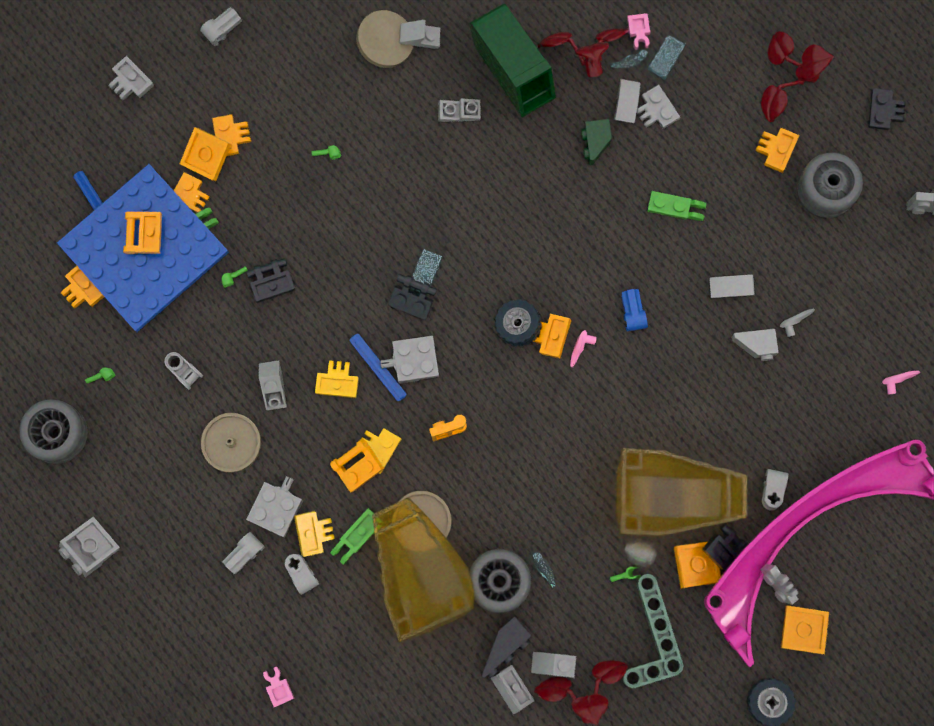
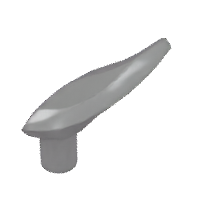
M815 309L803 311L783 321L780 327H785L787 337L795 335L793 325L808 317Z

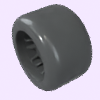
M835 152L823 153L813 158L802 171L797 186L798 196L802 205L812 214L823 218L837 217L846 213L858 200L863 188V177L858 165L848 156ZM828 180L834 181L836 186L830 185Z
M47 399L32 405L26 411L20 423L19 435L22 445L30 455L47 463L59 464L72 460L82 451L87 441L88 429L84 417L76 408L61 400ZM60 428L59 435L54 438L53 431Z
M506 549L489 550L481 554L470 567L468 574L470 594L473 600L486 611L492 613L510 612L518 608L529 594L531 588L530 570L525 561L512 551ZM496 576L504 577L506 583L503 587L498 588L493 584Z

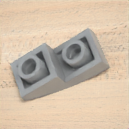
M620 79L615 120L635 123L640 82Z
M460 99V101L439 100L438 122L475 121L481 119L480 100Z
M753 275L711 277V298L755 295Z

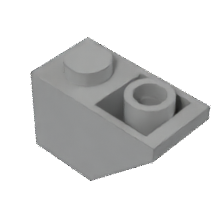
M280 362L259 363V381L266 410L286 408Z

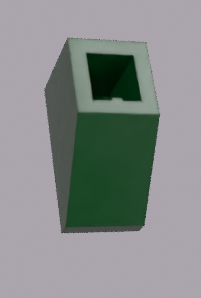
M609 119L586 121L584 129H581L582 141L586 140L587 148H584V158L589 161V165H593L611 143Z

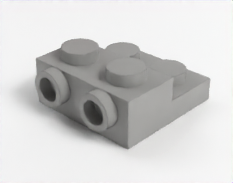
M94 517L86 521L59 543L61 548L59 549L60 555L65 560L69 558L73 562V570L78 575L83 574L85 578L99 568L106 559L120 548Z

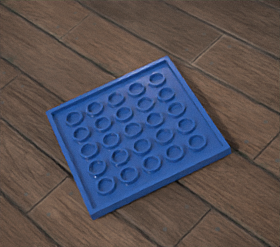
M150 164L57 242L136 332L142 329L229 253ZM125 212L162 213L160 254L123 253V246H126L127 227ZM135 220L134 246L139 245L140 220Z

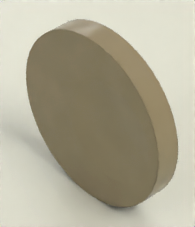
M387 10L375 11L366 16L358 27L356 36L357 46L363 57L371 64L382 68H392L403 63L413 49L412 45L399 44L400 25L407 23V21L397 13Z
M237 413L219 415L211 420L203 431L201 437L202 453L207 462L220 471L228 473L242 471L252 465L259 455L261 449L259 430L244 415Z
M415 491L401 498L394 507L391 517L392 530L398 541L408 549L429 551L441 545L447 538L451 529V514L447 504L436 494L428 491Z

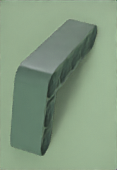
M645 574L637 580V589L660 659L629 668L622 677V681L627 687L631 688L676 676L683 670L681 655L657 580L650 574ZM644 578L651 580L652 587L650 590H645L641 586ZM651 598L658 601L659 606L656 610H651L648 607V601ZM657 619H662L665 623L662 631H658L654 627ZM664 639H668L671 642V649L669 651H664L661 648V642ZM672 659L678 663V668L674 672L669 671L667 668L668 662ZM650 666H655L658 670V674L654 678H650L647 674V669ZM630 672H635L638 676L635 684H630L627 681V675Z

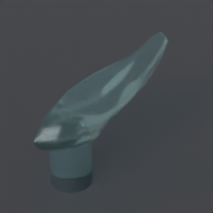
M641 50L638 54L625 57L619 62L612 63L611 67L628 68L639 65L646 59L647 51Z
M539 552L532 553L534 564L539 573L548 580L552 588L555 587V579L548 562Z

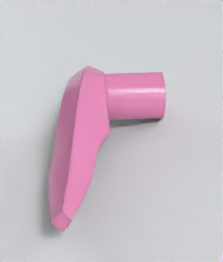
M586 330L580 334L576 341L571 357V367L577 362L585 343L593 345L596 343V337L587 335Z
M909 371L885 378L882 383L887 384L888 394H896L895 383H901L906 379L914 377L920 371Z

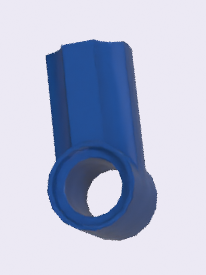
M639 289L621 292L625 311L624 321L627 322L626 331L647 328V317L642 309Z

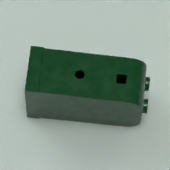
M504 3L469 23L472 39L477 51L515 106L521 118L556 99L552 67L544 59Z

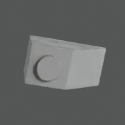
M775 329L740 332L732 335L734 343L754 358H761V361L772 360L773 356L779 353Z
M533 652L531 673L574 678L576 656Z

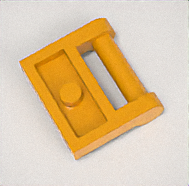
M125 212L127 227L126 246H123V253L160 254L162 213ZM135 220H140L138 246H134Z
M457 415L451 422L445 423L440 421L432 425L433 428L429 430L434 442L464 432L467 427L466 419L463 415Z
M360 439L355 447L339 459L335 458L330 462L331 467L338 473L350 493L357 490L384 469L364 439ZM360 452H363L365 457L346 470L344 468V464Z

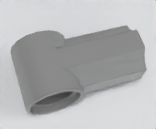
M230 7L215 20L211 19L204 23L200 31L214 46H217L218 42L221 39L224 40L227 33L241 23L242 20L237 12Z
M251 532L247 533L238 542V546L222 561L233 574H236L250 559H254L259 550L262 551L265 548Z

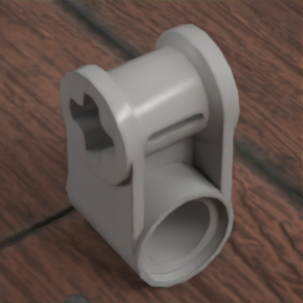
M172 352L165 357L166 367L188 390L191 389V385L199 377H203L179 353ZM174 358L180 359V364L177 367H171L170 363Z
M767 469L762 504L767 510H775L783 502L788 473ZM772 495L774 500H777L774 504H771V500L768 499Z
M292 554L286 558L285 567L301 595L319 585L313 571L301 555ZM291 559L300 560L298 569L290 566L293 563Z

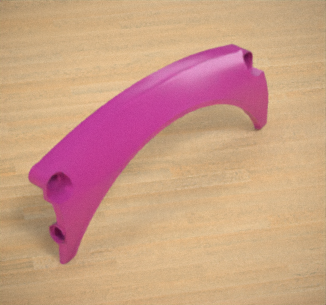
M912 440L888 449L847 468L823 482L770 522L729 565L705 597L704 605L712 615L711 618L723 633L727 642H730L731 647L739 654L748 667L754 664L751 649V623L755 601L764 579L761 568L766 564H771L780 549L807 522L839 504L857 498L886 494L914 495L934 500V469L926 459L928 456L925 453L926 447L923 442ZM911 445L915 446L918 450L916 456L910 452L909 448ZM712 596H717L720 600V605L717 608L712 607L710 604Z

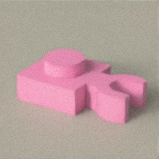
M647 13L628 16L630 37H636L634 49L638 50L639 42H644L647 49L649 39L645 35H650Z
M274 667L276 674L273 678L268 675L267 671L264 672V678L271 683V686L266 687L274 707L294 699L287 679L280 681L281 672L278 667Z

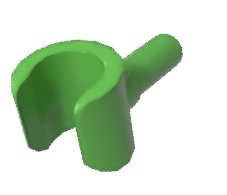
M334 145L324 150L312 151V156L329 154L331 160L341 157L340 150Z
M243 267L236 272L223 274V287L234 285L233 278L248 271L247 268Z
M102 368L99 371L100 373L85 379L88 384L102 377L105 381H109L115 377V373L110 368Z
M629 567L626 572L610 577L611 582L626 578L639 579L641 575L633 576L632 574L633 570L639 567Z

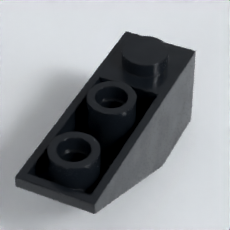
M515 617L498 631L482 674L483 678L486 676L489 679L499 671L497 666L502 662L506 665L515 657L513 652L517 648H520L522 651L530 643L529 638L531 635Z

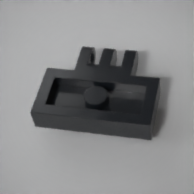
M873 88L868 128L889 130L890 121L904 122V117L896 116V114L904 115L905 109L897 108V106L905 107V101L892 100L893 90Z

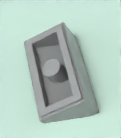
M512 665L491 678L513 714L535 701Z

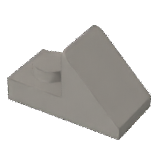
M425 20L402 23L400 25L399 44L438 49L440 47V28L425 26Z

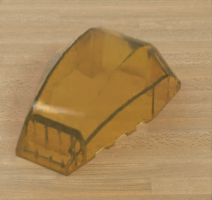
M623 448L619 459L616 483V518L620 534L632 536L660 537L747 518V475L695 461L685 456L675 455L665 450Z
M405 498L372 515L375 539L379 547L378 561L381 562L382 568L381 582L384 584L385 594H383L384 603L399 642L429 633L466 616L473 609L475 599L469 570L456 550L428 516L410 498Z

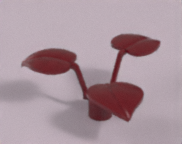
M608 29L602 31L595 37L596 40H599L598 43L577 48L573 39L570 38L572 33L559 32L543 39L538 44V48L540 46L554 47L569 42L574 48L576 55L580 58L582 65H585L587 76L596 77L603 73L600 62L602 61L601 55L609 48V44L604 42L622 37L629 33V29Z
M777 31L770 41L768 58L775 65H780L786 60L798 66L795 74L799 80L780 84L778 87L774 85L768 86L761 99V107L766 119L769 122H773L784 111L788 99L786 92L782 88L804 84V81L816 82L820 73L834 58L833 55L821 46L813 44L808 46L803 52V64L798 63L788 57L794 50L792 38L785 32Z
M615 660L597 663L592 669V675L597 679L594 694L590 696L586 695L585 697L576 698L573 691L569 689L572 686L571 681L565 677H553L543 681L535 688L534 693L543 700L550 702L562 700L569 694L573 699L572 709L581 717L582 722L597 725L609 705L608 699L598 694L600 682L612 684L619 681L628 670V665Z

